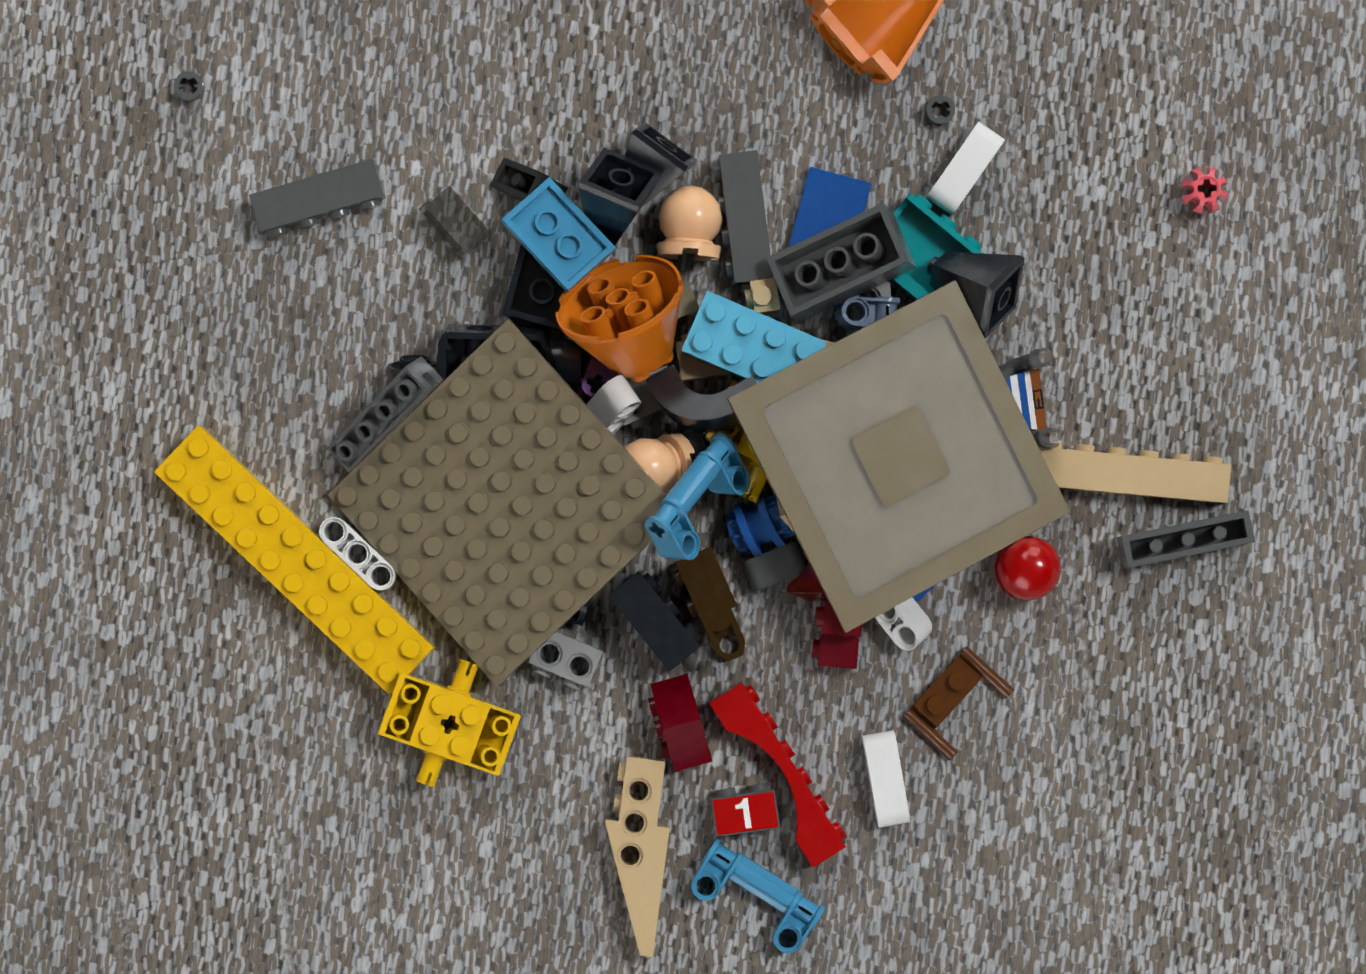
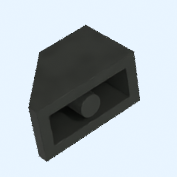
M504 157L490 186L521 202L548 179L549 176ZM552 179L566 194L568 188Z

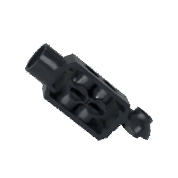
M448 324L438 341L436 361H430V358L425 355H403L399 358V361L388 364L390 373L395 378L405 366L422 356L445 381L501 325ZM516 326L568 385L582 386L584 349L573 340L551 339L546 327Z

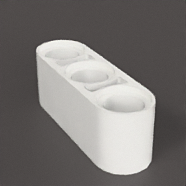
M978 122L926 198L950 215H953L1005 139L981 122Z
M619 375L605 383L587 403V406L614 435L639 407L641 401L625 377Z
M330 517L322 522L319 529L322 541L370 587L375 590L385 591L394 586L397 580V573L393 567L346 521L341 518ZM332 523H339L343 527V536L337 541H332L327 537V528ZM355 545H362L367 551V557L362 563L357 564L350 558V551ZM379 567H385L390 572L389 582L382 586L376 584L373 579V573Z
M913 597L874 617L900 649L907 651L916 648L932 631V623L929 617Z
M894 730L862 735L878 828L910 823Z

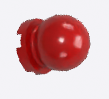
M1026 536L1001 549L994 563L995 579L1000 588L1011 597L1020 600H1036L1048 595L1058 584L1062 572L1060 557L1055 548L1046 540L1034 536Z

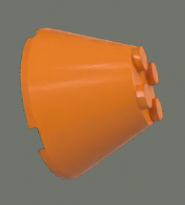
M636 255L637 261L620 263L619 259H614L598 265L568 293L566 291L562 293L559 298L560 308L556 312L558 325L565 335L616 375L630 378L632 382L646 380L650 373L671 362L674 358L672 350L683 282L678 269L671 262L649 255Z

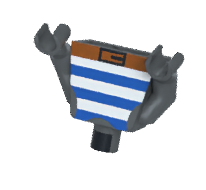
M1039 348L1034 349L1030 354L1007 361L999 369L1037 445L1056 448L1059 444L1050 443L1049 436L1052 432L1059 433L1060 431L1055 428H1047L1039 368L1049 366L1051 361L1040 362L1039 353L1047 349Z

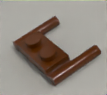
M968 646L959 653L902 716L905 721L949 761L958 751L935 731V728L944 721L983 677L1006 699L1015 690Z

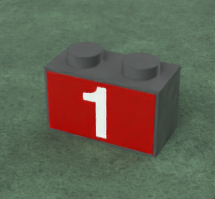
M767 783L749 785L748 792L736 793L735 788L716 790L717 796L710 797L716 837L780 828L775 789H768Z

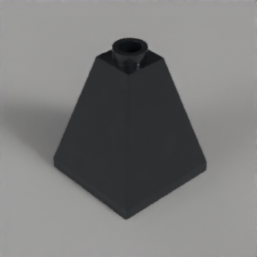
M647 123L634 129L625 153L626 157L663 172L662 178L643 206L697 162V159Z
M603 148L578 185L584 214L615 246L662 178L663 172Z
M945 252L940 258L934 257L928 265L927 274L931 275L929 285L936 290L956 280L986 339L1016 308L1025 258L1020 255Z

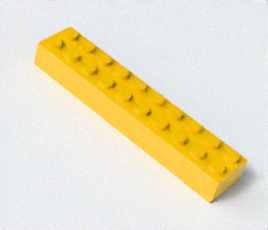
M198 425L154 471L157 476L389 695L392 694L399 672L410 675L436 648L430 640L377 590L370 587L322 541L318 534L203 426Z

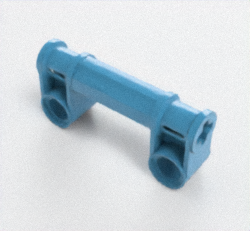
M716 433L710 438V445L707 449L701 451L696 456L694 462L676 485L661 500L659 510L654 516L648 517L645 521V529L650 534L661 557L693 560L697 557L700 550V539L687 514L707 488L711 492L718 494L743 495L747 492L750 484L749 471L743 464L736 444L728 436Z
M717 837L704 855L701 865L690 882L692 893L700 900L709 901L719 894L727 879H730L782 912L783 916L772 933V941L784 953H793L801 947L826 908L822 904L818 906L802 896L803 892L796 889L741 852L736 854L721 844V839ZM716 854H720L721 856L725 857L729 860V862L727 863L723 861L722 859L717 857ZM702 877H710L714 881V889L707 895L700 894L696 889L697 881ZM798 906L805 908L811 914L808 915L807 913L803 912L798 908ZM785 929H791L796 934L795 942L789 947L780 945L778 939L779 934Z

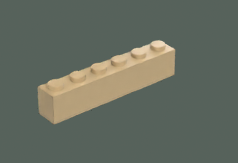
M1052 441L1050 443H1058L1059 446L1056 448L1038 446L1060 489L1219 504L1228 503L1231 464H1223V458L1204 456L1203 462L1191 461V455L1172 453L1171 459L1158 458L1159 452L1140 450L1139 456L1126 455L1127 449L1107 447V453L1094 452L1095 446L1075 444V450L1062 449L1063 443Z

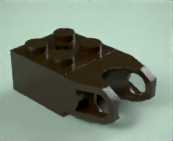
M710 546L699 551L697 557L693 560L681 559L676 561L677 569L672 570L679 588L686 586L691 597L685 600L693 618L700 617L715 652L728 662L742 656L745 648V639L732 612V608L736 607L737 604L712 547ZM728 635L736 637L739 643L737 650L731 654L724 653L720 648L722 638Z

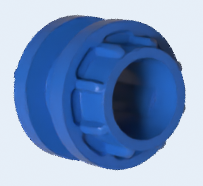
M765 492L761 493L756 502L757 506L750 509L744 502L734 505V512L727 515L726 524L728 531L741 554L749 555L753 553L754 556H759L765 553V543L773 541L779 548L787 544L788 537L794 535V532L779 515L775 494L768 496Z

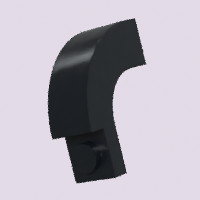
M674 364L645 380L659 406L670 419L685 428L700 432H719L739 426L740 424L727 398L757 383L754 377L751 376L720 393L712 395L698 394L685 386Z

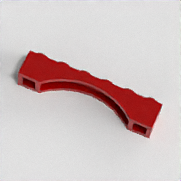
M740 682L711 700L709 704L726 731L741 735L760 746L774 759L783 771L791 787L796 806L797 824L795 840L814 868L846 848L842 840L847 838V835L838 821L831 824L825 813L830 810L820 793L814 797L808 785L813 782L803 766L796 769L790 759L795 756V753L786 739L779 742L773 732L778 726L767 711L763 715L760 712L756 703L761 700L752 685L750 684L745 687Z

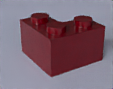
M822 601V607H816L814 626L820 627L819 639H813L811 658L817 659L818 666L857 669L859 637H861L862 624L844 633L829 601Z
M688 673L650 684L654 697L648 698L652 716H659L660 719L654 721L658 739L666 740L660 742L665 761L672 760L675 772L713 762Z

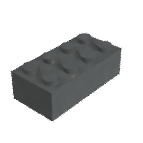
M884 203L766 258L790 316L799 322L917 268L892 209Z

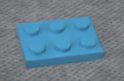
M550 177L501 220V223L567 293L616 249Z

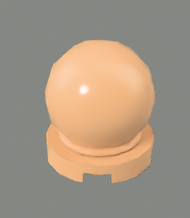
M690 185L671 191L663 201L658 214L660 230L666 239L664 242L656 243L657 257L678 260V255L694 254V261H717L721 253V246L715 245L712 240L719 233L722 223L720 204L712 193L702 187Z
M681 433L663 434L657 439L639 438L624 446L667 495L692 464L690 453H695L689 440Z

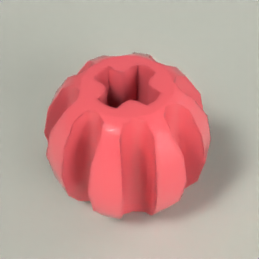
M1207 166L1205 175L1201 172L1200 167H1197L1190 171L1193 181L1183 178L1181 188L1187 189L1189 194L1181 197L1185 205L1189 201L1195 203L1194 212L1202 214L1205 205L1209 213H1213L1220 209L1216 199L1226 202L1229 192L1222 191L1221 186L1228 183L1224 175L1220 179L1214 176L1217 169ZM1203 183H1205L1206 188H1211L1212 190L1206 198L1204 192H1198V188Z

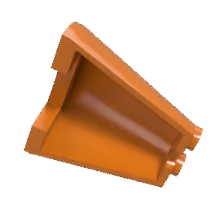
M805 0V4L812 5L814 13L810 15V18L821 37L848 67L859 75L867 72L872 75L871 80L873 82L887 84L898 77L944 0Z

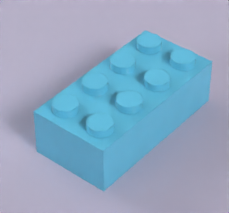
M707 291L681 353L743 380L753 376L758 383L825 348L827 342Z

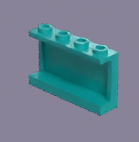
M909 193L894 212V216L917 268L890 280L914 301L934 291L929 285L931 275L927 274L928 265L934 257L940 258L945 252L982 253L980 251L982 245L970 235H967L965 238L955 230L957 225L946 215L942 214L939 217L931 211L930 208L933 205L919 193L916 196Z

